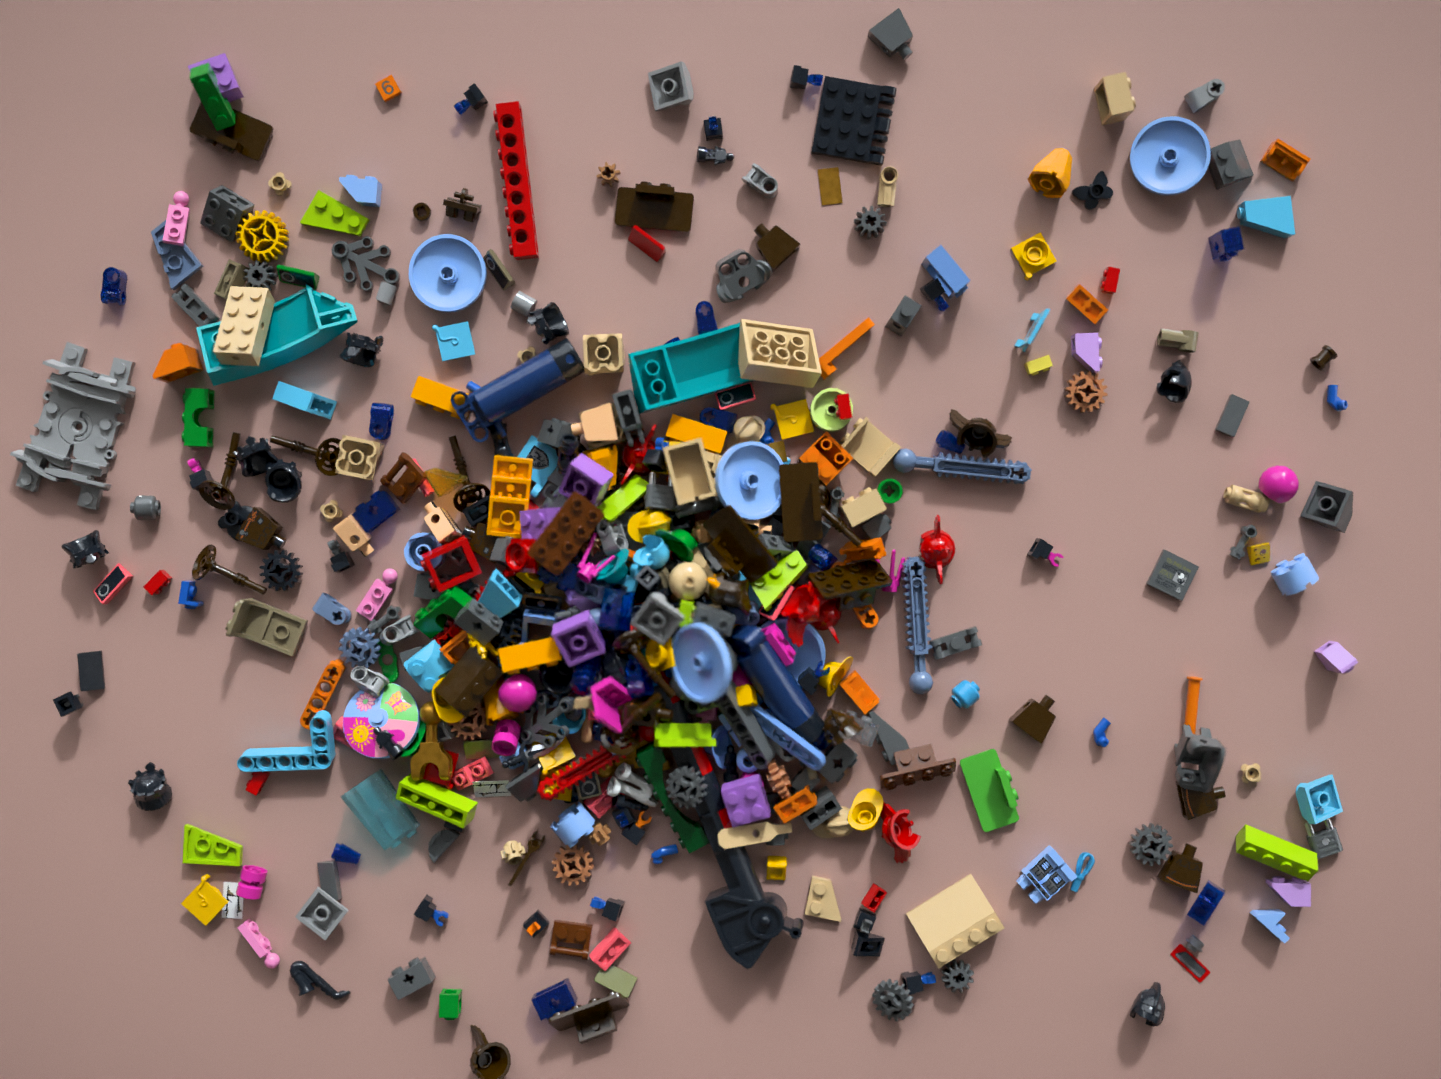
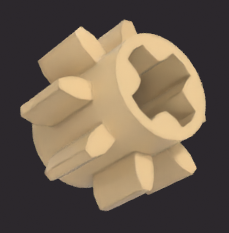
M514 840L505 843L503 846L504 850L500 851L502 860H505V863L510 865L520 863L523 859L522 855L526 854L521 842L518 843Z

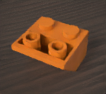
M826 431L798 460L801 463L816 462L818 464L819 481L826 486L853 457Z

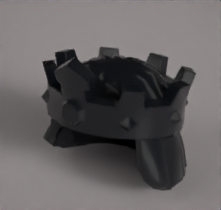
M550 302L543 309L540 308L529 312L532 317H528L527 323L531 326L535 325L538 335L544 337L542 340L544 344L547 345L559 336L569 335L567 323L559 307L554 302Z
M347 332V340H345V346L347 347L340 354V358L346 362L363 367L374 366L376 354H379L380 348L383 345V337L378 336L374 341L368 336L358 335L357 333L350 335Z
M248 436L245 441L247 445L244 447L239 446L237 448L239 453L233 452L237 458L236 460L241 464L242 476L253 477L266 472L265 465L267 462L277 463L278 458L271 452L268 439L260 438V442H255L254 437Z
M278 459L275 464L271 461L266 463L264 482H266L268 487L267 494L269 498L282 503H288L296 499L302 489V472L298 471L296 463L293 461L286 463L283 462V459Z
M97 530L72 542L64 543L61 546L70 556L73 569L76 568V565L79 568L82 565L94 564L96 560L109 553L105 549V545L101 543L100 534Z
M562 653V659L558 660L557 665L547 666L545 664L539 673L542 686L550 693L556 695H564L571 692L575 687L577 679L583 675V671H580L582 662L569 667Z
M149 762L145 766L147 771H136L135 779L129 780L128 784L131 787L130 791L134 795L136 806L144 811H155L164 807L170 801L172 789L167 784L164 770L162 768L159 771L155 770V764Z

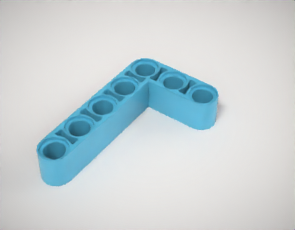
M320 710L310 721L312 746L247 749L237 761L238 768L243 772L327 769L336 755L330 713ZM317 719L322 720L324 724H320ZM319 737L324 738L326 742H322ZM321 755L326 756L328 760L323 759ZM264 757L269 758L271 762L266 761Z

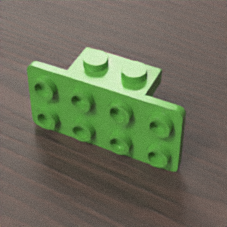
M989 749L961 759L960 766L982 830L989 832L1017 822L1019 820L1016 806H1018L1016 800L1019 799L1015 788L1012 789L1011 774L1009 770L1006 771L1001 766L997 751Z

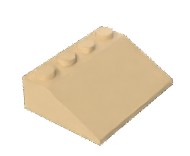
M746 319L740 320L738 364L742 379L814 387L822 372L813 329Z
M971 874L906 913L938 968L1004 929L1003 924Z

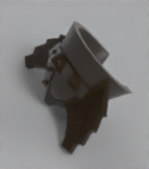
M951 409L949 419L952 421V425L959 430L957 446L965 443L969 446V451L974 449L981 450L982 456L985 458L991 455L996 448L1004 449V447H1008L1012 443L1011 436L996 433V428L987 419L973 418L968 420L957 410Z
M830 707L827 710V718L823 721L824 728L822 730H824L823 734L827 742H832L833 746H836L864 728L856 722L853 715H849L850 713H844L843 710L834 711Z
M470 1025L477 1046L470 1058V1067L473 1074L480 1079H503L511 1065V1055L508 1048L499 1042L488 1043L484 1032L482 1033L481 1029L476 1025Z

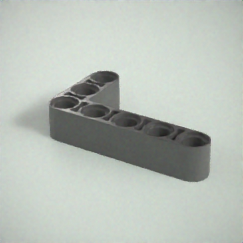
M730 680L725 694L715 701L699 703L688 698L684 702V707L690 714H698L719 706L751 762L758 769H765L775 757L773 746L749 706L738 705L735 690L737 686L732 680Z

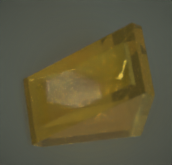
M436 467L424 471L428 476V482L438 498L451 493L468 479L467 476Z

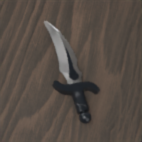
M555 737L556 744L551 748H546L541 743L533 745L530 750L525 752V742H523L519 748V755L503 761L502 767L506 769L509 766L511 767L523 762V772H526L529 767V760H535L539 756L550 753L564 738Z

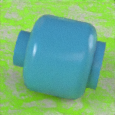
M963 680L952 689L951 699L959 708L968 709L980 699L978 692L980 688L974 681L970 683L967 680Z

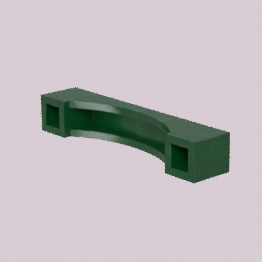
M650 742L637 749L635 761L639 768H644L646 772L643 774L648 785L652 783L654 787L652 792L657 801L661 800L663 804L661 809L665 817L669 816L672 820L670 826L673 832L679 833L680 838L678 840L683 849L687 848L690 854L709 844L710 842L700 821L695 822L685 816L668 797L663 782V763L667 761L661 747H654V742Z

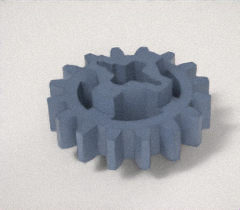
M358 627L356 630L352 628L339 641L342 645L338 650L343 651L340 656L346 657L345 663L351 662V667L357 664L358 666L365 665L368 668L381 655L378 651L382 646L377 645L380 639H374L375 633L369 634L368 628L362 631L361 627Z

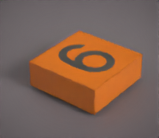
M392 75L375 83L385 102L402 94Z

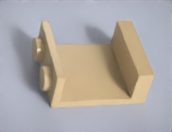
M867 417L863 420L859 418L853 425L855 430L851 434L847 432L840 440L842 442L841 446L857 463L875 477L901 446L896 442L893 443L870 423Z

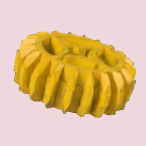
M263 210L262 213L255 211V216L248 213L249 219L242 218L244 225L239 224L238 227L241 231L236 232V235L241 237L236 240L237 243L241 244L239 249L244 251L246 257L250 256V259L253 261L257 259V261L263 263L265 259L266 262H270L271 257L277 260V253L283 255L282 247L287 249L284 242L290 241L288 237H285V235L289 234V231L284 229L286 224L281 222L282 219L279 216L275 217L273 212L268 214L266 210ZM264 222L259 228L253 229L256 225ZM272 225L274 226L276 231V239H274L271 234L273 230L271 229ZM250 234L254 237L253 248L250 244ZM256 234H259V235H262V234H263V235H265L267 238H269V240L266 239V238L262 239V238H260V237H259L258 235H256ZM272 244L269 249L264 250L267 245Z

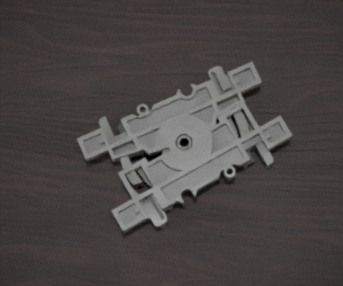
M67 342L60 362L50 359L42 363L58 369L59 374L62 375L52 372L50 380H46V382L52 384L53 392L45 391L43 393V398L49 402L44 404L38 423L33 425L39 429V434L37 436L30 435L32 441L31 444H23L25 450H16L11 452L10 455L23 463L16 486L37 492L42 477L56 482H66L67 478H69L73 485L81 486L77 505L99 510L103 490L109 491L111 484L95 481L94 477H101L103 474L108 473L110 466L108 459H115L117 457L116 451L110 450V448L115 446L119 427L124 424L117 420V416L120 413L126 414L124 410L126 398H134L136 394V388L128 385L131 382L135 362L114 357L110 375L100 374L82 367L88 349ZM76 382L88 383V384H92L93 386H89V385L81 384V383H76ZM79 423L82 424L81 430H77V425ZM73 446H74L73 456H74L76 459L70 458V454H71V452H72ZM48 461L51 462V463H53V464H50V463H49V467L46 468V465H47Z

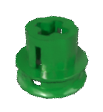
M891 478L883 480L877 488L883 502L888 504L897 502L903 493L901 484ZM888 486H891V490H894L890 497L887 496V493H884V489H887Z

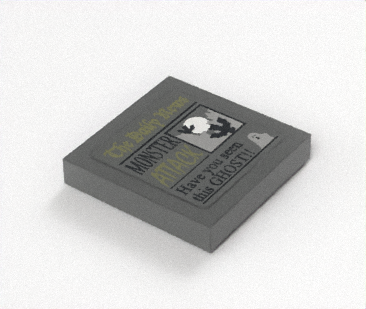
M1163 549L1146 584L1182 601L1199 566Z

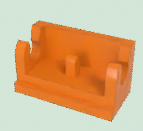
M1276 139L1270 144L1260 162L1289 180L1294 181L1297 176H1300L1311 159L1280 139Z
M1080 284L1066 298L1094 324L1108 311L1102 303Z
M881 537L861 540L862 544L858 548L850 541L839 549L840 555H847V558L844 560L845 564L861 559L874 558L877 560L887 555Z
M465 630L461 631L439 649L451 664H456L471 646L469 642L472 640L468 639L469 636Z
M855 670L839 683L864 714H867L879 703L880 699Z
M807 785L804 789L781 803L775 804L774 809L785 824L817 805V796L810 791V786Z

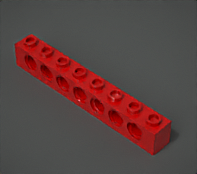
M519 101L496 104V110L493 111L495 122H498L499 128L496 130L497 141H500L501 148L498 149L499 160L503 162L500 174L501 178L505 179V187H502L503 197L504 199L507 198L508 206H505L506 218L509 217L510 225H507L508 236L512 238V244H509L510 255H514L516 261L539 258L522 108ZM507 121L514 122L512 127H504ZM509 140L516 141L513 147H507ZM518 159L517 165L509 166L510 160ZM514 178H520L518 185H511V181ZM516 197H522L523 200L520 204H513ZM524 216L525 220L523 223L517 224L516 218ZM520 235H527V240L524 243L518 242Z

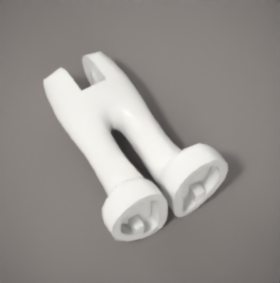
M621 763L615 771L616 777L612 776L609 781L607 794L611 797H616L619 793H624L642 804L656 807L658 801L651 797L652 790H654L652 783L648 785L644 778L631 771L629 764ZM621 780H626V781H628V782H631V783H633V784L639 786L641 789H636V788H634V787H632V786H630V785L624 783V782L621 781Z

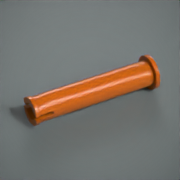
M1187 676L1189 680L1184 725H1190L1192 733L1196 735L1200 681L1203 678Z

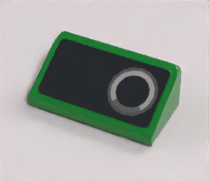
M277 265L278 277L281 282L305 288L308 285L314 290L317 289L320 276L316 273Z

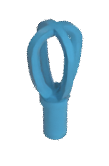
M1088 852L1081 853L1076 866L1077 878L1074 879L1070 888L1074 892H1078L1082 880H1084L1085 876L1089 874L1094 866L1095 859ZM1086 857H1090L1085 869L1081 873L1084 860L1086 859Z

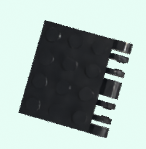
M825 76L811 153L883 165L884 156L878 154H885L886 149L871 146L872 141L880 143L888 141L887 136L873 135V132L889 134L891 119L876 116H892V110L878 109L879 103L893 105L897 88Z

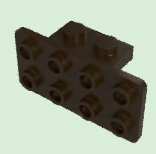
M202 102L200 103L190 126L191 133L204 138V141L210 145L216 146L218 144L223 146L222 149L233 154L235 151L253 160H261L273 132V127L270 124L233 109L235 125L217 131Z
M643 181L640 184H636L635 188L619 187L617 191L615 224L626 227L637 225L639 228L689 232L692 224L694 195L692 193L675 192V188L667 183H661L660 186L652 185L651 182Z
M816 462L781 464L779 466L784 540L786 542L822 539V516H825V504H821L820 497L824 496V487L819 485L818 464Z
M731 505L725 506L703 523V527L714 539L707 549L731 578L740 571L750 583H753L778 565L777 560Z
M875 559L809 573L808 577L824 600L837 598L836 608L838 611L874 604L876 589L891 586L893 582L884 568Z
M611 992L605 998L592 999L583 1006H573L570 1011L557 1012L548 1019V1022L558 1031H564L576 1026L579 1042L582 1044L617 1031L613 1012L626 1008L630 1004L621 993Z

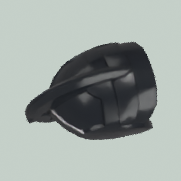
M1181 360L1172 363V366L1167 368L1161 375V382L1157 383L1158 394L1165 396L1173 403L1185 401L1192 386L1191 374Z
M606 643L607 653L602 661L604 679L611 677L620 684L633 680L636 671L630 658L626 654L616 653L613 650V646Z
M1154 982L1150 989H1145L1137 995L1130 1011V1017L1135 1018L1137 1013L1139 1016L1147 1019L1146 1025L1153 1027L1159 1026L1162 1023L1165 1014V1002L1161 995L1160 983Z

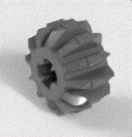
M872 205L869 211L866 207H863L862 213L857 212L856 216L858 218L854 219V223L858 224L855 227V231L862 230L860 233L861 237L864 233H867V239L871 238V234L877 238L878 232H884L881 226H886L887 224L886 221L882 220L885 218V214L879 215L880 208H877L876 212L873 211L874 207ZM868 219L874 221L872 226L871 224H866Z
M256 260L255 266L249 263L250 270H244L248 275L243 277V280L248 281L246 287L268 288L271 291L270 285H276V282L272 280L277 277V274L272 273L274 267L268 266V263L265 261L261 264Z
M954 959L952 960V965L947 963L945 964L947 969L941 970L942 974H944L941 980L945 982L947 989L951 987V991L955 992L958 988L959 992L962 993L963 987L969 989L968 983L974 982L973 978H971L974 972L969 970L971 966L968 963L964 964L962 959L959 960L958 964Z

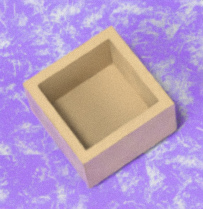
M1126 72L1102 77L1094 87L1102 126L1125 121L1136 107L1135 98L1131 97L1130 92L1131 80L1129 77L1127 78Z
M869 487L859 492V497L854 499L852 496L842 501L843 505L839 508L849 527H854L887 510L877 489L872 490Z

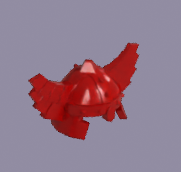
M656 424L653 425L647 437H644V444H641L637 436L633 439V447H629L628 442L624 446L621 463L627 472L621 482L622 486L632 474H637L638 476L650 474L651 470L642 462L647 449H655V442L651 439L655 434Z
M937 515L934 521V530L927 531L921 535L923 541L920 543L919 552L924 559V565L935 569L939 584H943L942 568L951 563L955 556L956 548L951 536L941 530L940 515Z
M809 580L808 584L811 586V588H813V585ZM836 598V600H830L820 607L819 621L810 623V625H814L816 630L824 631L829 629L835 641L840 643L834 630V626L838 623L842 611H838L836 608Z
M808 584L796 588L781 610V615L788 618L786 627L788 638H791L792 643L797 644L798 648L803 645V634L807 624L819 621L820 607L830 600H836V598L824 600L816 588H811Z
M883 803L880 817L883 820L881 837L885 839L889 846L894 848V860L896 863H904V861H908V858L911 856V849L918 845L921 836L915 833L912 834L911 826L914 825V822L912 820L908 821L906 818L910 810L902 809L895 812L889 804Z

